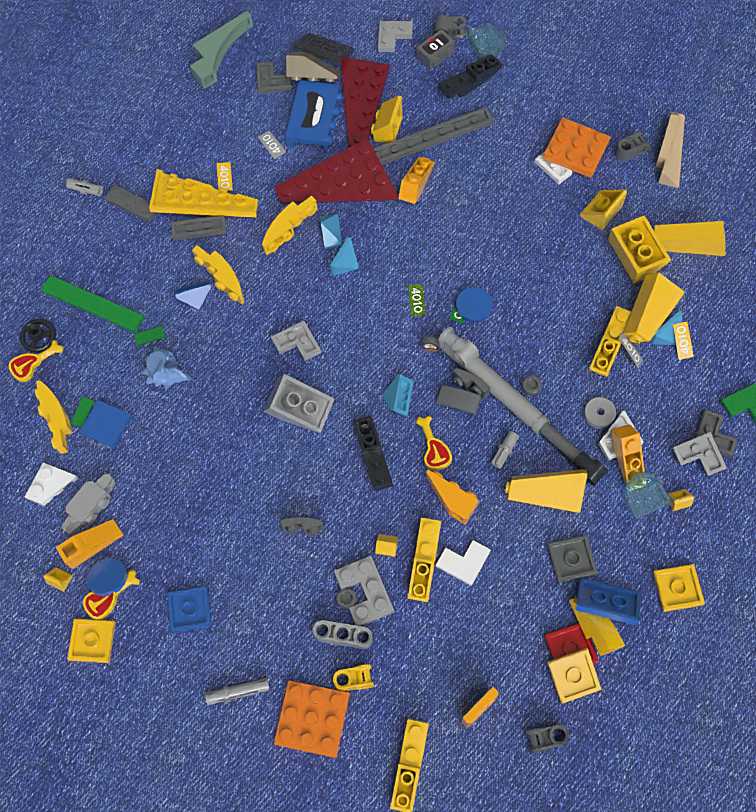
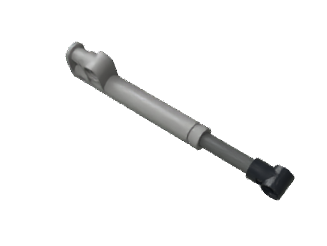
M451 326L442 332L438 339L440 348L464 370L486 383L490 387L492 395L529 428L531 427L536 434L541 433L573 461L572 465L578 470H587L586 481L595 486L608 472L607 468L600 461L590 458L584 451L580 452L549 424L550 420L545 415H542L534 405L479 358V351L470 340L459 338Z

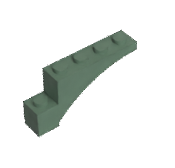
M248 11L238 15L230 22L225 23L222 27L193 44L195 55L199 60L190 65L193 77L203 89L218 81L217 72L224 55L236 39L253 27L252 17Z

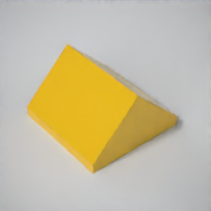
M600 190L581 212L580 216L603 231L623 207L627 191Z

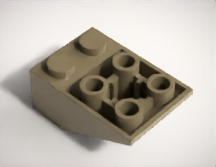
M292 51L286 55V77H291V80H301V78L305 77L309 81H318L319 78H325V81L334 82L335 79L341 76V71L309 52Z

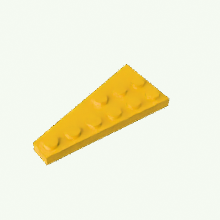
M157 169L149 209L150 212L257 218L258 199L241 194H230L228 190L222 188L217 190L212 185L189 178L181 179L176 174L171 173L168 175L163 173V170Z

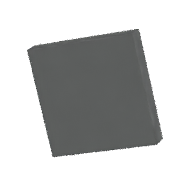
M587 535L547 544L558 584L598 575Z

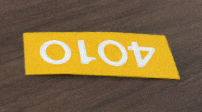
M230 162L217 163L218 189L233 190Z
M687 321L673 324L679 360L693 357Z

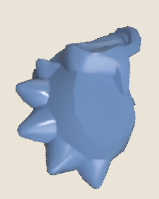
M154 347L153 352L144 359L146 367L141 374L148 376L146 384L154 383L156 387L163 384L168 389L172 384L191 380L188 374H184L178 369V362H176L173 353L168 350Z

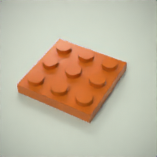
M562 117L544 152L543 159L592 178L611 136Z
M288 680L274 745L337 758L350 693Z

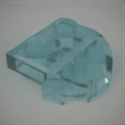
M486 23L483 28H469L467 35L479 58H484L491 54L498 57L503 52L508 42V38L503 30L498 31L494 29V25Z
M641 472L627 482L623 496L634 520L640 519L672 503L663 487L665 483L659 476L648 472Z

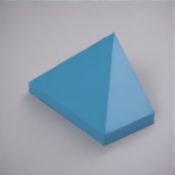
M338 214L320 216L325 249L342 247Z
M347 237L330 264L332 275L359 269L352 240Z
M679 311L656 331L650 342L658 345H676L673 324L682 323L683 313Z
M398 374L384 391L382 397L391 410L403 416H408L413 381Z

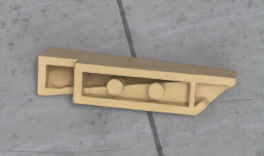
M671 111L656 167L662 169L659 179L660 184L678 188L685 116Z

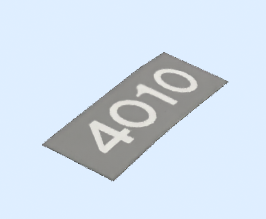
M270 131L258 136L274 159L286 152Z
M622 332L618 339L638 368L643 359L627 336L623 334L624 332Z

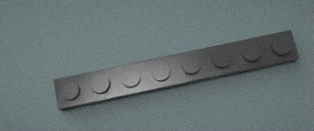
M487 107L373 149L381 164L384 165L492 125L494 120Z

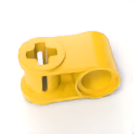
M360 665L338 670L333 676L335 688L338 691L345 692L374 687L370 675L371 665ZM340 676H346L349 681L346 685L341 686L337 683V679Z

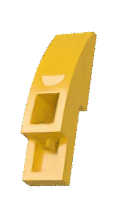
M312 196L298 206L294 202L290 203L275 218L262 242L266 255L276 251L281 244L289 241L294 236L293 228L299 226L307 217L315 214L318 209L316 200Z
M196 245L192 249L195 262L200 266L204 265L207 271L213 275L214 284L220 291H226L234 302L238 301L243 304L245 301L240 284L227 261L216 251L209 255Z
M616 306L589 370L606 377L608 376L621 346V341L618 338L626 328L631 311Z
M40 380L36 381L35 395L40 402L38 412L40 416L46 419L50 431L53 432V437L51 438L52 446L60 454L67 453L66 435L73 433L68 415L52 391Z
M421 518L408 599L424 602L429 600L441 521Z
M410 718L407 720L390 809L402 812H412L429 726L428 722Z

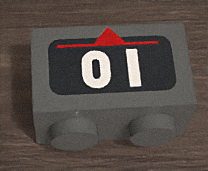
M441 29L416 47L417 59L426 68L431 70L455 53V40Z

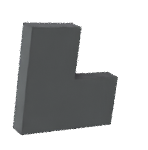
M273 62L256 63L258 94L292 91L291 77H286V74L274 75Z
M705 409L695 437L711 432L720 454L731 459L738 439L719 433L724 415Z

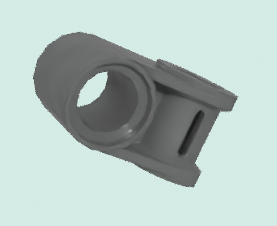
M438 16L436 18L434 34L443 29L452 39H463L467 35L465 28L467 24L466 19L462 16Z
M641 131L635 132L619 141L615 157L618 161L626 162L646 153L650 149L651 144L645 141Z
M562 725L526 731L532 747L530 750L531 754L563 746L569 738L567 728ZM555 730H560L564 733L565 738L563 741L558 742L553 738Z

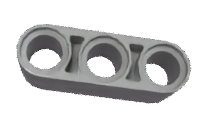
M320 620L313 626L315 638L322 643L367 649L373 643L372 633L366 627ZM321 627L328 628V632L324 636L317 634ZM342 630L349 632L346 639H339L338 633ZM362 633L369 636L368 641L365 643L358 641V637Z

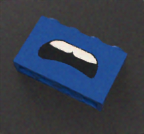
M299 80L285 136L287 147L294 148L295 142L322 145L324 151H328L329 145L333 143L332 131L336 130L335 118L339 116L340 111L338 105L342 103L343 99L340 85Z

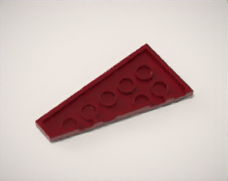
M341 56L348 144L351 147L366 138L370 139L371 128L375 122L376 112L380 105L390 65Z

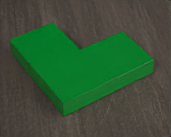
M756 384L750 385L720 401L730 418L748 410L756 422Z

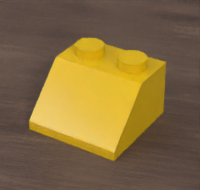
M396 96L383 102L380 110H377L376 124L373 123L371 128L374 142L387 144L396 140L403 118L402 96Z

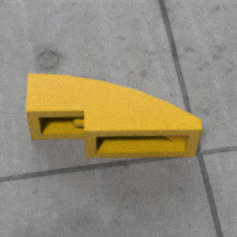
M577 598L569 600L586 639H593L600 656L625 646L620 634L609 618L576 611Z

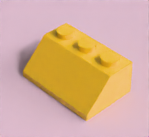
M645 215L611 229L608 240L634 284L644 280L646 275L656 273L671 261Z

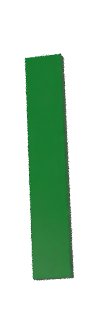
M51 275L41 289L43 293L133 333H136L144 320L141 314Z

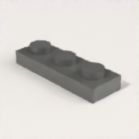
M114 185L105 197L106 201L148 223L157 214V212H150V202L117 185Z
M224 215L171 222L172 238L174 241L227 234Z

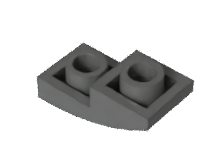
M458 368L453 370V381L459 388L462 387L466 391L471 387L473 393L480 395L483 400L490 395V387L481 379Z
M442 385L436 403L440 406L455 408L460 412L476 415L481 396Z
M294 517L281 520L284 533H295L300 528H303L305 535L314 536L325 530L323 522L318 519Z

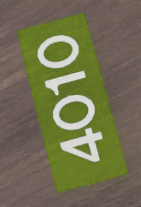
M423 284L408 285L411 317L426 315Z

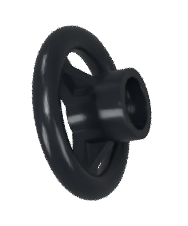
M31 320L21 329L20 343L30 352H42L48 349L52 341L55 340L56 330L54 325L48 320ZM38 324L47 326L49 330H43ZM26 332L32 339L30 345L25 340ZM50 336L44 345L36 347L38 341L42 340L43 337Z

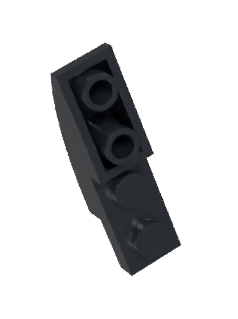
M491 54L467 65L464 72L440 82L438 89L448 99L456 95L462 97L489 80L502 68L503 64Z
M372 415L353 420L374 492L392 487L393 482Z

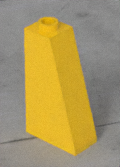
M724 221L655 225L654 232L667 252L725 256Z
M660 273L646 275L623 334L629 337V340L633 343L639 344L650 341L681 299L684 291Z
M587 470L512 476L511 482L507 481L505 493L509 494L508 500L580 513Z

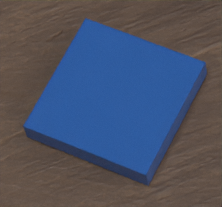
M98 400L79 433L114 449L130 422L132 415Z
M207 585L167 592L170 630L172 634L212 627Z

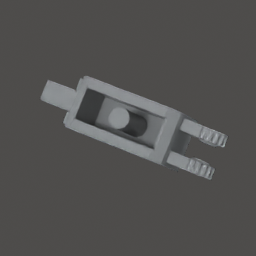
M103 474L96 483L93 481L86 482L66 505V513L69 515L61 528L69 535L73 536L82 526L87 528L88 525L93 524L98 513L108 506L111 499L109 493L113 490L116 483L110 474Z

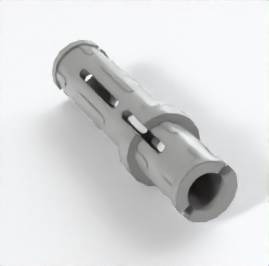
M266 677L230 687L226 685L221 689L205 692L206 703L208 706L225 701L228 703L236 698L270 691L268 679Z

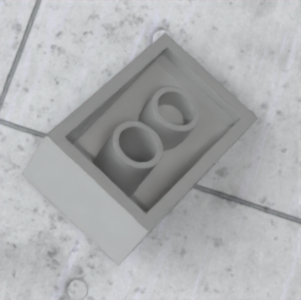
M283 374L277 378L263 412L288 423L321 433L334 398Z

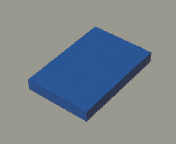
M580 578L576 611L638 626L640 621L641 592Z

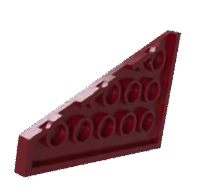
M368 138L274 187L282 204H290L292 202L301 204L310 196L316 200V203L399 200V196Z

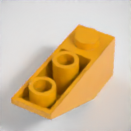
M425 157L417 158L401 181L400 200L413 204L418 201L433 169L434 161Z
M630 424L611 429L613 446L626 489L629 491L646 486L640 433Z
M427 470L426 478L447 513L466 525L478 506L479 500L477 496L470 491L465 492L461 490L460 486L453 481H446L437 471L431 472Z
M114 519L72 536L58 545L56 549L65 564L74 569L122 537L123 533Z

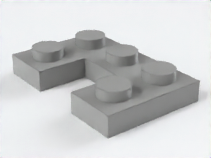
M372 556L334 571L341 590L360 583L367 600L349 608L356 626H364L395 613Z

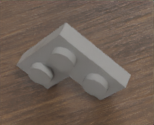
M380 21L378 52H395L396 39H412L413 21Z
M305 321L271 336L279 354L297 346L304 361L321 353Z
M711 432L673 447L680 465L700 458L708 476L727 469Z

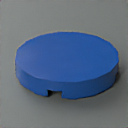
M479 287L464 289L456 300V309L459 316L468 322L485 320L490 316L493 308V300L490 294Z
M115 558L100 560L89 570L87 585L97 596L106 597L110 596L113 592L117 593L127 581L126 568L121 561Z

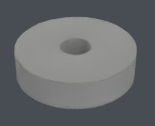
M597 397L587 403L584 417L587 423L594 428H607L616 417V408L610 400ZM597 411H602L603 415L597 414Z

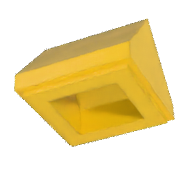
M686 489L667 494L673 511L690 507L694 501V496Z
M379 534L375 554L395 557L399 537Z
M55 567L44 575V579L47 584L64 592L72 579V575Z

